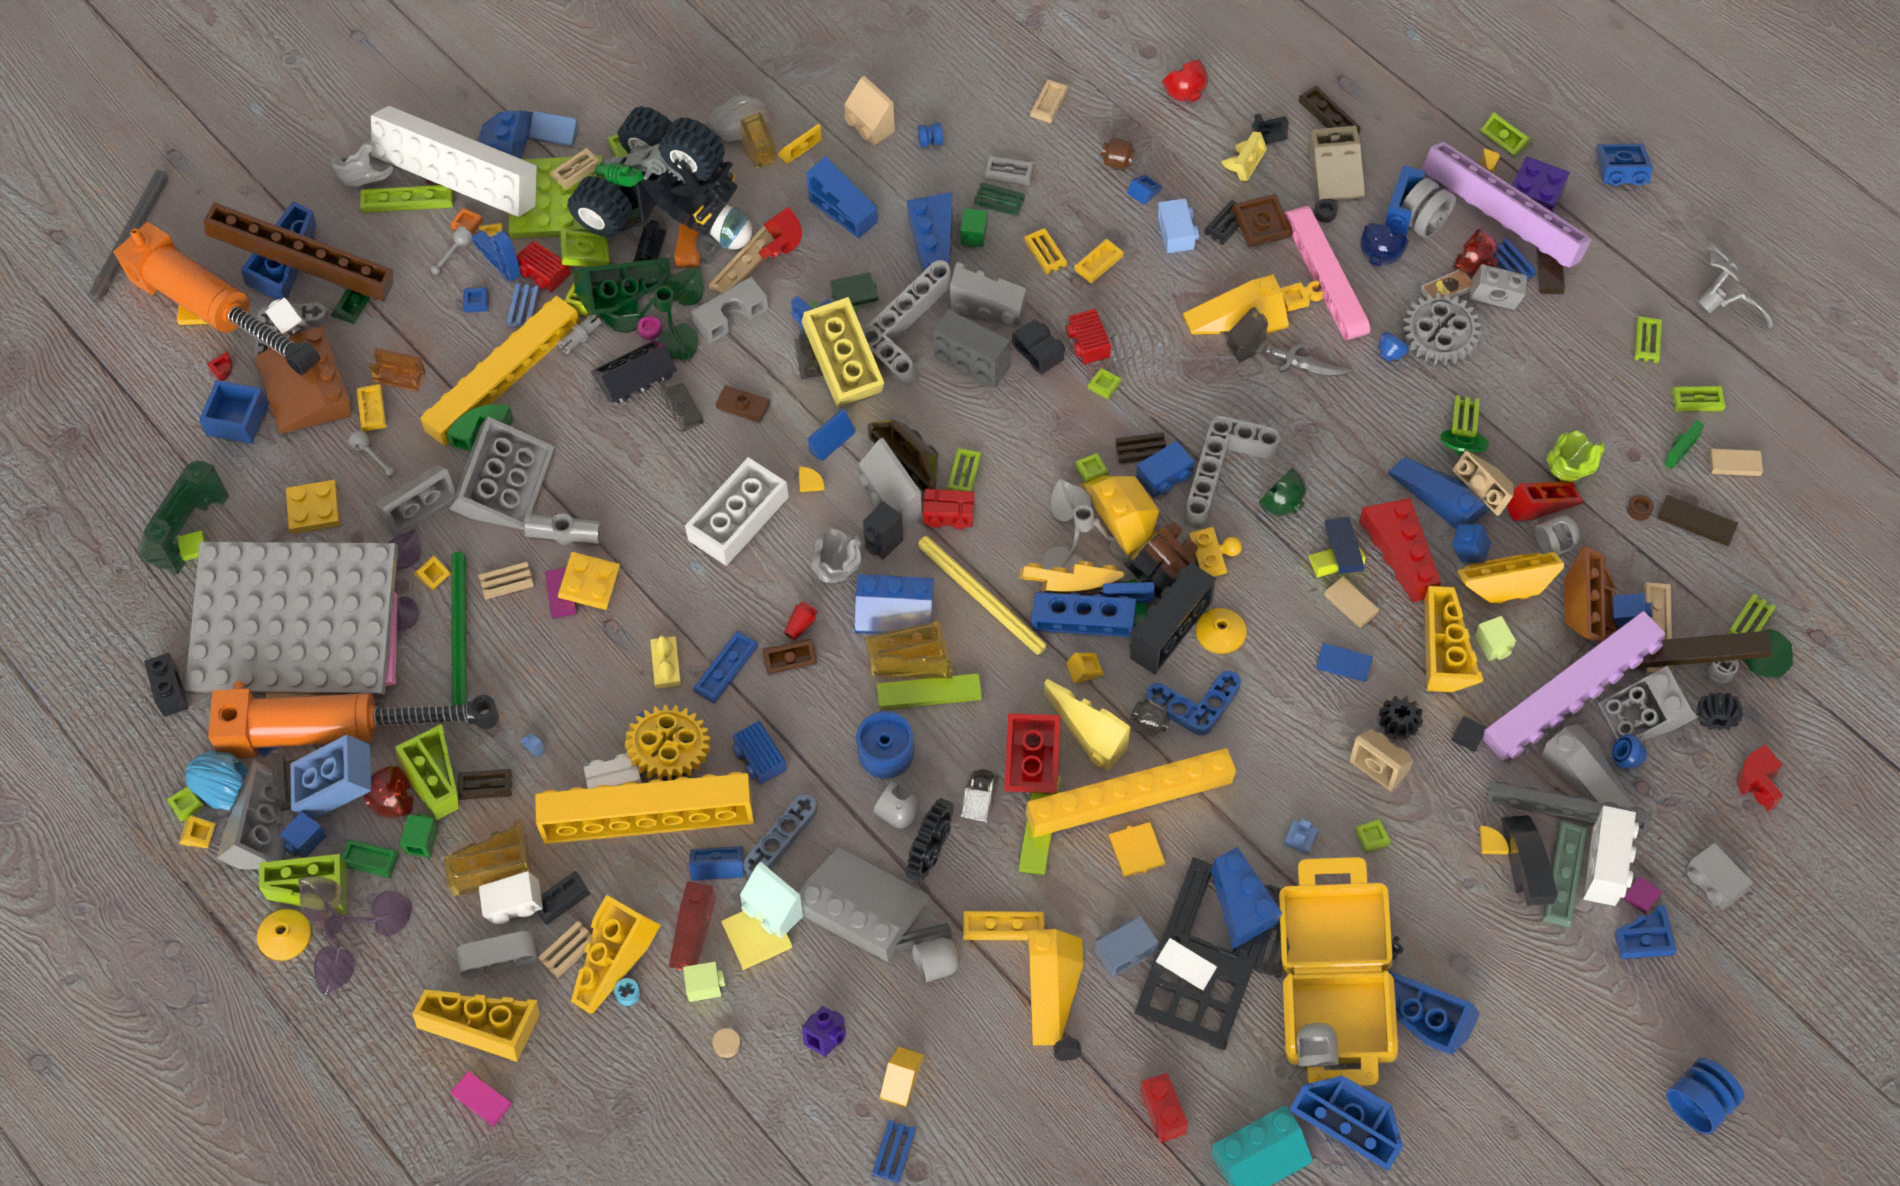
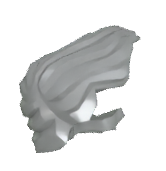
M735 96L721 106L716 107L707 123L711 130L717 136H721L725 142L735 140L749 142L759 138L762 133L768 131L770 122L763 101L749 96Z
M364 142L356 154L340 156L339 158L333 157L330 163L337 173V177L345 185L353 187L384 180L391 175L394 168L392 164L369 155V152L376 147L374 142Z
M830 529L826 534H822L817 538L815 553L811 561V569L821 581L830 584L843 582L848 578L851 573L861 566L863 561L861 538L856 534L852 539L850 535H846L837 529Z

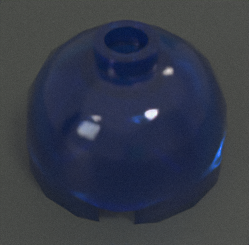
M1369 223L1368 226L1365 225L1361 234L1360 248L1363 254L1369 258L1368 262L1370 264L1380 267L1382 264L1395 263L1402 257L1409 243L1408 238L1398 232L1397 236L1391 233L1392 228Z

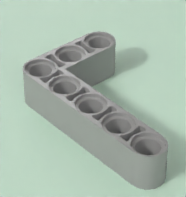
M943 260L933 262L862 330L873 357L903 384L913 383L917 379L918 371L910 357L894 341L950 288L953 272L948 263ZM946 273L943 277H938L939 274ZM924 289H929L926 293L920 294ZM912 305L908 310H904L906 306ZM895 321L893 325L887 327L888 323ZM873 338H877L875 342L869 343ZM893 352L892 356L885 358L888 353ZM909 367L906 372L901 373L903 368Z
M1218 416L1212 419L1187 502L1185 521L1190 527L1201 528L1208 520L1227 450L1265 459L1273 458L1278 452L1280 434L1276 429L1225 416Z

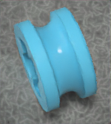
M621 979L615 985V996L620 1004L630 1006L639 1000L640 989L633 979ZM628 987H631L633 994H628L624 997L622 990H627Z

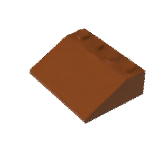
M323 326L299 331L287 338L294 343L301 344L302 342H307L320 355L321 359L303 376L296 373L288 365L285 357L272 348L254 357L279 434L351 417L349 398Z

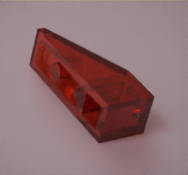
M687 881L678 914L669 963L670 968L683 970V967L698 965L716 901L713 886Z

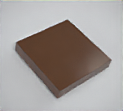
M1276 194L1236 203L1232 207L1249 248L1289 238L1293 234Z

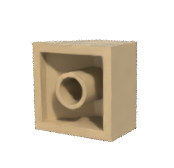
M861 77L844 104V118L848 125L854 126L859 131L863 139L869 140L873 145H876L895 132L894 105L867 77Z
M1370 729L1355 739L1349 762L1392 792L1408 774L1414 759L1411 758L1406 750L1397 748L1390 743L1385 735Z

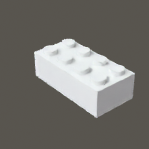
M748 457L685 525L688 541L727 566L789 498L787 482Z

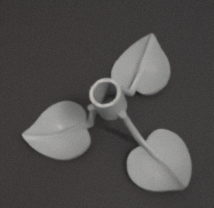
M1710 241L1707 250L1711 251V266L1719 267L1723 271L1713 286L1698 298L1697 301L1709 313H1712L1720 304L1725 307L1732 301L1743 299L1756 306L1764 314L1770 329L1772 327V320L1768 312L1757 300L1747 293L1741 292L1726 300L1724 299L1727 294L1720 286L1729 274L1738 282L1739 278L1731 267L1733 266L1736 271L1739 268L1735 261L1719 245Z
M1063 479L1058 480L1052 492L1051 511L1054 517L1062 522H1068L1074 518L1075 534L1073 545L1070 551L1064 546H1055L1047 550L1042 559V569L1052 570V567L1066 568L1067 573H1069L1070 566L1078 564V561H1084L1080 555L1074 554L1077 549L1079 533L1088 532L1094 526L1098 528L1106 540L1112 541L1110 544L1111 553L1119 559L1127 560L1131 555L1127 556L1113 534L1109 536L1100 525L1099 519H1094L1091 497L1088 492Z

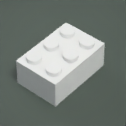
M1608 806L1602 807L1592 827L1584 900L1616 906L1620 897H1625L1627 887L1630 888L1633 879V872L1629 871V865L1634 862L1636 847H1632L1633 838L1636 839L1639 829V823L1635 822L1636 812Z

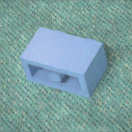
M1186 198L1158 202L1157 218L1166 252L1173 253L1193 250L1195 240L1199 238L1197 226H1193L1192 207H1188Z

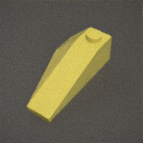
M1047 679L1044 682V695L1089 756L1092 763L1109 771L1128 750L1130 726L1103 708L1100 711L1093 709L1091 702L1085 698L1082 701L1076 700L1070 690Z

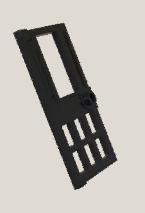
M1193 857L1134 1014L1210 1043V1046L1217 1049L1225 1050L1266 931L1234 948L1232 952L1189 935L1212 875L1210 870L1213 865ZM1269 884L1268 886L1264 885L1275 903H1277L1281 889ZM1169 938L1217 966L1206 985L1203 995L1185 988L1187 980L1182 977L1178 985L1160 978L1164 966L1157 963L1156 960ZM1217 978L1235 985L1229 1004L1210 998ZM1157 986L1174 993L1168 1013L1149 1005ZM1181 996L1199 1003L1193 1023L1175 1016ZM1206 1006L1225 1013L1218 1033L1200 1026Z

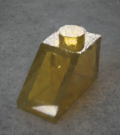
M761 112L741 120L740 126L744 151L757 169L775 161V145Z

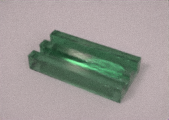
M981 182L980 189H978L977 196L974 199V205L1018 216L1025 200V194Z

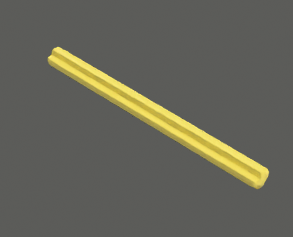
M924 536L919 540L918 547L1035 654L1040 655L1047 648L1046 642L930 537Z

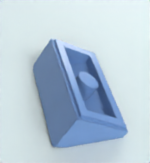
M535 111L532 116L529 139L573 146L579 130L577 120L575 118Z

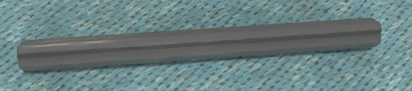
M156 170L88 293L92 300L100 301L103 298L120 266L113 251L131 236L130 232L132 229L141 228L168 178L164 171Z

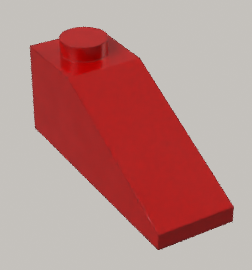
M1573 482L1520 483L1513 490V497L1506 508L1514 521H1529L1580 505L1584 501Z

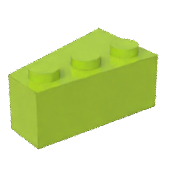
M442 724L396 746L397 764L434 820L437 821L458 810L457 790Z
M340 854L259 863V889L267 900L347 915V865Z

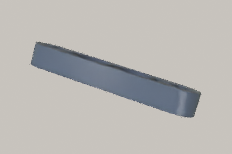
M802 794L796 797L747 855L743 867L748 878L753 873L750 864L756 865L760 860L771 870L815 817L817 805L812 796ZM809 804L810 810L804 809L801 812L800 805L806 806ZM785 822H793L796 825L795 830L790 833L784 832L781 827ZM775 841L778 842L780 847L776 852H768L765 850L766 844Z

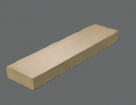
M765 226L753 236L709 284V290L717 295L726 292L738 282L748 279L767 259L763 260L758 254L761 249L774 241Z
M1645 582L1643 593H1645L1647 603L1651 602L1653 607V618L1651 619L1665 632L1663 640L1672 639L1671 584ZM1673 665L1668 666L1673 672ZM1666 666L1645 668V676H1649Z

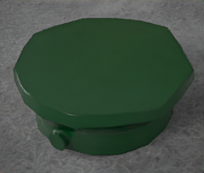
M1767 629L1764 631H1769L1772 657L1743 660L1749 667V671L1757 675L1781 678L1793 665L1792 644L1781 633Z

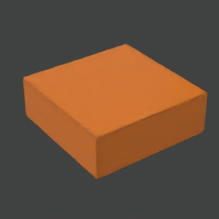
M462 207L451 222V229L456 230L459 226H462L473 235L483 222L482 215Z

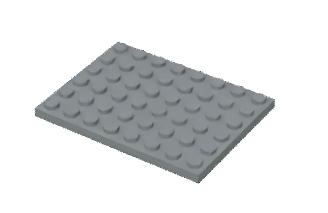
M200 542L184 690L187 692L212 693L213 690L233 689L234 682L242 681L244 689H250L251 693H371L372 695H385L398 545L395 543Z

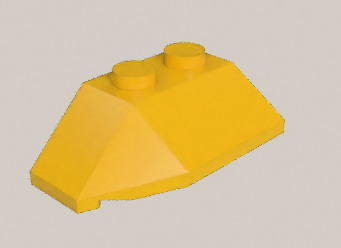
M1102 475L1081 484V488L1088 492L1092 505L1127 556L1133 554L1153 534L1159 509L1136 476Z
M1555 552L1521 554L1488 560L1485 563H1473L1457 570V574L1468 588L1488 602L1504 603L1507 600L1527 599L1533 595L1541 594L1564 568V562Z

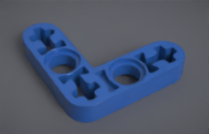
M483 230L472 236L477 249L509 282L521 276L513 244L504 231L500 230L491 238Z
M1222 672L1199 704L1194 703L1161 683H1154L1148 687L1146 699L1154 700L1160 706L1154 707L1152 704L1150 707L1154 710L1158 708L1159 713L1194 734L1206 735L1213 729L1239 692L1241 680L1235 672ZM1233 681V686H1228L1224 694L1222 692V690L1224 689V683ZM1162 693V698L1153 699V695ZM1212 698H1217L1221 700L1222 706L1212 708L1209 706L1208 701ZM1176 704H1182L1186 707L1187 711L1184 714H1176L1172 707ZM1206 712L1208 714L1206 724L1197 725V720L1201 721Z

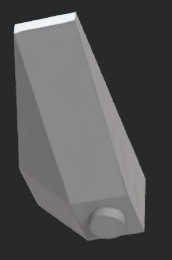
M1579 724L1565 727L1546 743L1541 757L1583 797L1600 803L1613 802L1621 807H1634L1598 742Z
M256 761L251 763L223 833L217 859L238 869H259V863L282 860L284 841L280 837L279 825L282 824L281 815H278L277 810L279 791L276 771Z

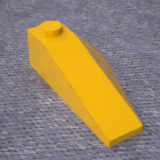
M1274 274L1251 280L1183 313L1184 320L1191 334H1220L1222 331H1236V334H1244V331H1258V334H1268L1289 327L1283 293Z
M606 895L592 920L591 928H593L591 941L586 943L584 952L587 953L584 967L579 970L571 1002L586 1012L593 1014L612 992L615 985L623 979L645 953L661 925L644 914Z
M1057 929L1029 930L1028 947L1033 1045H1055V1043L1062 1040L1084 966L1082 938Z

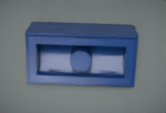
M842 409L808 437L809 452L820 461L826 459L855 434V429L845 410Z
M743 846L691 849L689 860L691 880L742 878L744 876Z

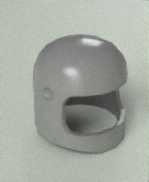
M1559 515L1538 524L1534 530L1537 544L1544 554L1555 552L1557 555H1560L1574 548L1580 540V531L1576 522L1566 515Z
M890 780L877 801L873 812L895 828H906L917 818L920 811V802L914 794H911L905 800L898 799L897 794L900 785Z
M941 937L913 946L912 954L915 965L926 983L948 977L957 971L959 955L956 946L950 939Z
M1310 1023L1300 1028L1297 1034L1298 1066L1325 1067L1339 1064L1337 1033L1332 1026L1325 1023Z

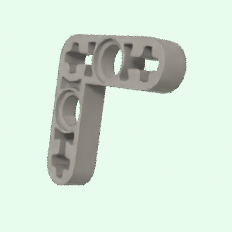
M321 303L292 304L310 327L322 326L328 321L327 310ZM269 306L261 308L257 319L264 322L265 325H268L266 319L269 316L265 311L269 309ZM270 319L271 325H268L269 328L271 327L273 328V330H276L278 333H281L279 329L276 327V325ZM256 339L254 355L257 356L270 347Z

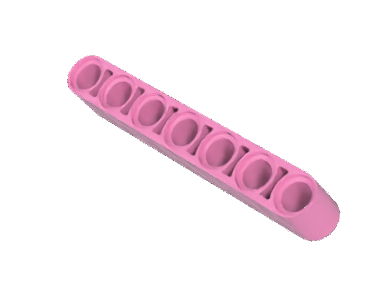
M1307 205L1285 212L1284 214L1293 232L1292 238L1313 280L1319 281L1318 289L1324 292L1323 299L1342 337L1345 340H1350L1369 334V321L1311 208Z

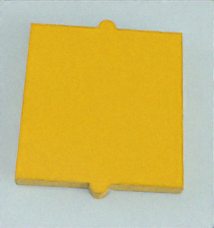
M1150 822L1135 827L1127 826L1125 830L1109 834V839L1123 877L1140 872L1145 874L1147 870L1165 865V860Z

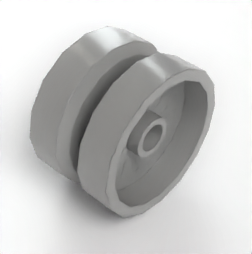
M1430 178L1421 180L1411 190L1401 205L1402 208L1412 210L1409 227L1414 226L1415 233L1424 239L1430 238L1442 227L1450 216L1456 202L1455 195L1445 189L1439 191V184Z

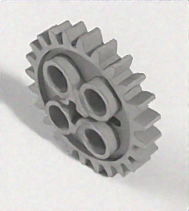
M1437 292L1434 299L1430 294H1427L1425 301L1422 298H1418L1417 304L1412 303L1410 310L1406 311L1402 324L1404 326L1402 334L1406 335L1404 342L1411 343L1409 350L1417 349L1416 357L1422 354L1425 355L1424 362L1432 358L1434 365L1438 363V360H1442L1444 366H1446L1449 359L1453 364H1456L1458 357L1461 360H1465L1466 353L1471 355L1473 349L1477 347L1478 339L1481 335L1479 331L1481 323L1477 322L1479 315H1472L1473 307L1465 308L1466 300L1458 303L1459 296L1451 300L1449 293L1445 295V298H1441L1439 292ZM1455 326L1461 327L1462 330L1456 329ZM1420 328H1426L1429 331H1423ZM1439 342H1445L1447 345H1442Z

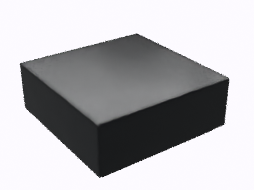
M1463 716L1451 741L1475 752L1487 727Z

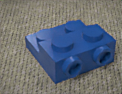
M1597 144L1596 153L1600 161L1599 173L1603 183L1614 186L1621 183H1631L1634 185L1650 183L1653 166L1644 144Z

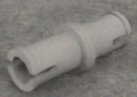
M589 315L579 325L575 324L571 328V332L558 342L559 348L561 349L568 343L562 351L569 354L580 342H585L588 339V335L602 324L600 318L591 323L597 315Z

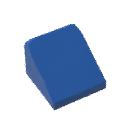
M1143 175L1132 180L1127 193L1140 203L1146 204L1162 189V186L1147 175Z

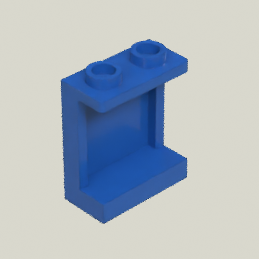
M1403 165L1388 208L1383 237L1405 242L1412 210L1402 208L1401 205L1411 190L1424 179L1426 171Z

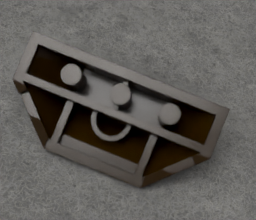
M895 419L871 422L867 425L869 439L876 444L879 439L883 438L911 479L924 493L925 489H936L938 453L933 446H928L922 440V437L916 430H911L906 424Z

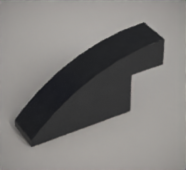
M1529 815L1502 817L1501 820L1505 840L1509 847L1508 856L1516 893L1524 892L1527 906L1554 904L1558 896L1544 844L1535 824Z

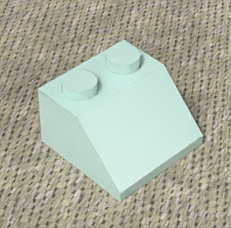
M760 862L740 894L741 908L750 918L755 916L761 921V926L770 935L775 933L779 938H782L803 917L800 894Z

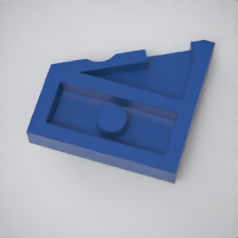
M1665 905L1658 906L1656 911L1647 916L1642 915L1638 917L1632 924L1620 927L1615 933L1621 959L1673 956L1677 951Z

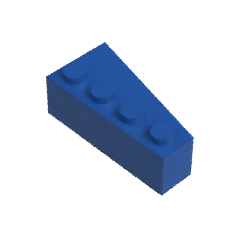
M952 192L907 200L908 221L922 273L933 262L943 260L950 266L953 212ZM941 273L938 277H943L946 273Z
M294 201L275 224L311 239L316 229L313 211ZM254 253L241 269L245 285L275 300L288 299L299 271Z

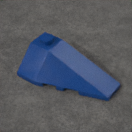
M1404 457L1388 472L1392 478L1456 530L1459 524L1474 525L1490 510L1463 481L1407 457Z
M1387 970L1394 979L1396 1019L1424 1044L1452 1055L1469 1039L1480 1015V1012L1473 1003Z

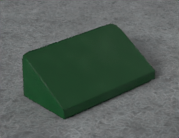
M346 288L331 316L354 324L370 297Z

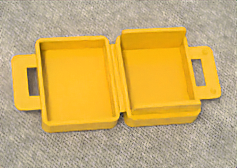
M1360 857L1304 859L1298 864L1299 886H1286L1279 893V908L1283 913L1280 918L1282 966L1289 973L1283 981L1286 1058L1291 1064L1298 1065V1031L1306 1024L1325 1023L1332 1026L1337 1033L1339 1064L1361 1063V1069L1324 1070V1067H1307L1308 1082L1313 1083L1343 1075L1360 1086H1372L1379 1079L1378 1063L1393 1062L1398 1057L1394 979L1387 971L1391 968L1393 962L1388 888L1382 883H1367L1366 862ZM1350 873L1351 884L1315 885V874ZM1287 938H1288V942H1289V946H1290L1289 951H1288V955H1287Z

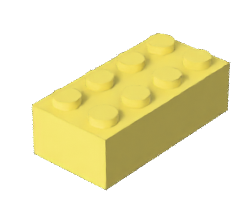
M849 297L804 312L802 325L836 407L839 408L881 393L884 381Z

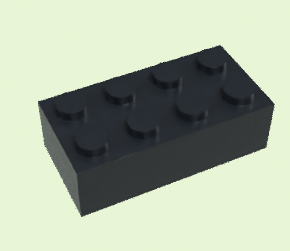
M1191 562L1185 570L1183 568L1179 570L1175 576L1174 584L1171 587L1167 586L1160 595V601L1156 606L1154 604L1150 606L1145 614V620L1141 624L1138 622L1130 634L1132 636V641L1129 645V648H1131L1130 659L1154 675L1213 602L1216 578Z

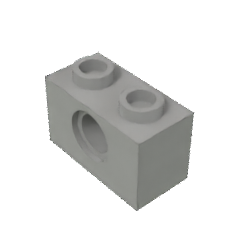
M1481 264L1471 279L1470 299L1515 310L1526 295L1527 275Z

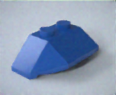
M523 110L499 112L483 123L477 142L521 159L529 135L533 112Z
M1343 1075L1303 1085L1289 1109L1389 1171L1403 1147L1392 1105Z

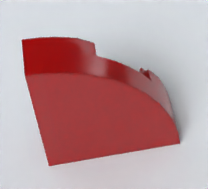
M225 352L207 363V366L219 381H225L232 372L233 363L229 353Z

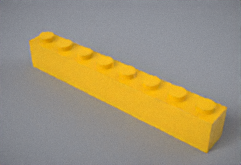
M557 295L551 301L546 302L539 312L528 318L520 329L513 332L501 346L496 347L491 355L483 362H479L472 372L466 377L461 378L453 389L445 393L434 406L428 408L423 413L420 420L424 431L443 446H446L449 443L447 432L459 417L472 409L491 405L548 354L560 340L569 334L575 324H580L577 310Z
M1228 748L1028 801L1025 815L1034 838L1232 784L1236 769Z

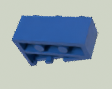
M1238 847L1216 858L1210 871L1218 900L1221 902L1224 922L1229 931L1230 944L1233 950L1277 925L1283 913Z

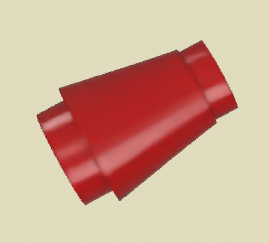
M801 601L799 605H795L786 629L783 631L784 634L796 640L816 620L815 616L818 612L809 604Z

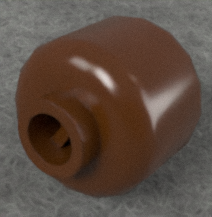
M1112 137L1109 143L1104 142L1100 155L1104 156L1103 162L1106 166L1124 170L1126 166L1130 167L1136 149H1132L1133 145L1130 141Z

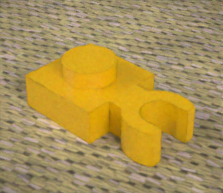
M1313 281L1307 287H1303L1302 282L1280 288L1283 293L1286 311L1289 312L1307 307L1310 300H1322L1324 292L1313 291L1319 288V281Z

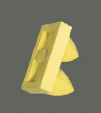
M1252 132L1248 140L1235 145L1236 150L1240 153L1239 156H1233L1221 161L1225 168L1237 172L1240 181H1248L1267 150L1261 132Z
M661 634L658 639H651L656 689L681 686L676 636L665 637Z

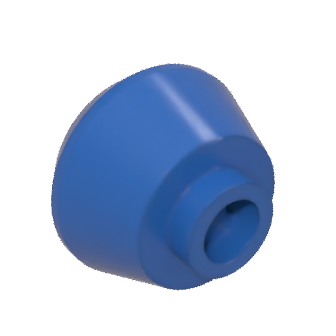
M1389 332L1381 334L1378 348L1381 350L1379 355L1389 362L1392 359L1399 360L1409 352V346Z
M1626 734L1617 739L1613 745L1612 758L1614 764L1621 769L1637 768L1646 760V747L1635 735Z

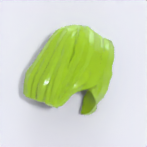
M1578 430L1571 433H1562L1558 437L1554 448L1547 455L1548 468L1557 479L1574 482L1597 471L1605 445L1603 442L1593 445L1586 435Z

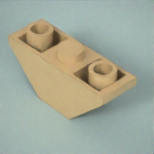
M1469 451L1464 452L1452 469L1496 515L1502 513L1513 497V483L1498 468Z

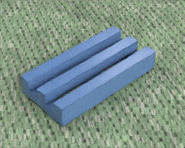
M516 283L507 318L508 327L521 328L526 323L522 322L529 294H532L526 321L531 316H534L540 293L539 285H534V288H532L529 284L521 287V284ZM521 293H523L522 299H521V303H520V307H519V311H518L517 320L514 321V320H515V316H516V312H517V308H518V304H519L520 295H521Z

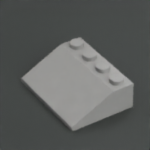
M487 417L479 427L449 509L470 519L525 530L526 516L532 513L555 446L491 417Z
M840 847L808 878L799 892L803 917L886 962H889L902 936L908 932L930 897L925 892Z

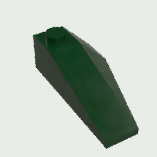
M669 258L583 267L572 270L576 295L589 315L614 312L643 295L651 293L658 287L664 286L665 282L671 277Z

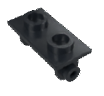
M650 220L646 227L643 228L633 262L659 259L667 231L660 229L657 221Z

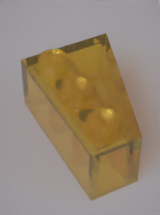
M521 819L513 822L514 826L500 833L498 830L491 833L490 838L478 844L473 842L444 857L446 880L453 896L479 891V886L527 871L531 873L527 836Z

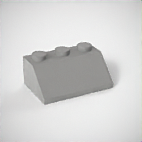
M883 438L879 439L858 464L859 475H857L861 486L863 488L867 487L870 491V498L874 505L878 506L883 501L902 515V524L905 527L922 518L921 491Z
M436 465L431 469L425 470L412 481L404 483L390 495L382 497L374 505L379 517L393 535L397 536L451 502L455 489L447 469Z

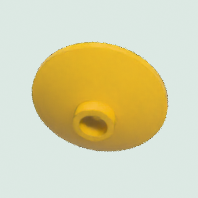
M1211 609L1199 618L1196 625V637L1199 643L1212 653H1232L1239 649L1246 639L1247 629L1244 620L1236 612L1229 609ZM1218 625H1224L1226 628L1220 629Z
M282 909L271 913L262 921L257 932V943L263 954L273 960L280 961L298 956L307 947L311 938L309 921L302 913L292 909ZM286 928L283 934H277L280 929Z

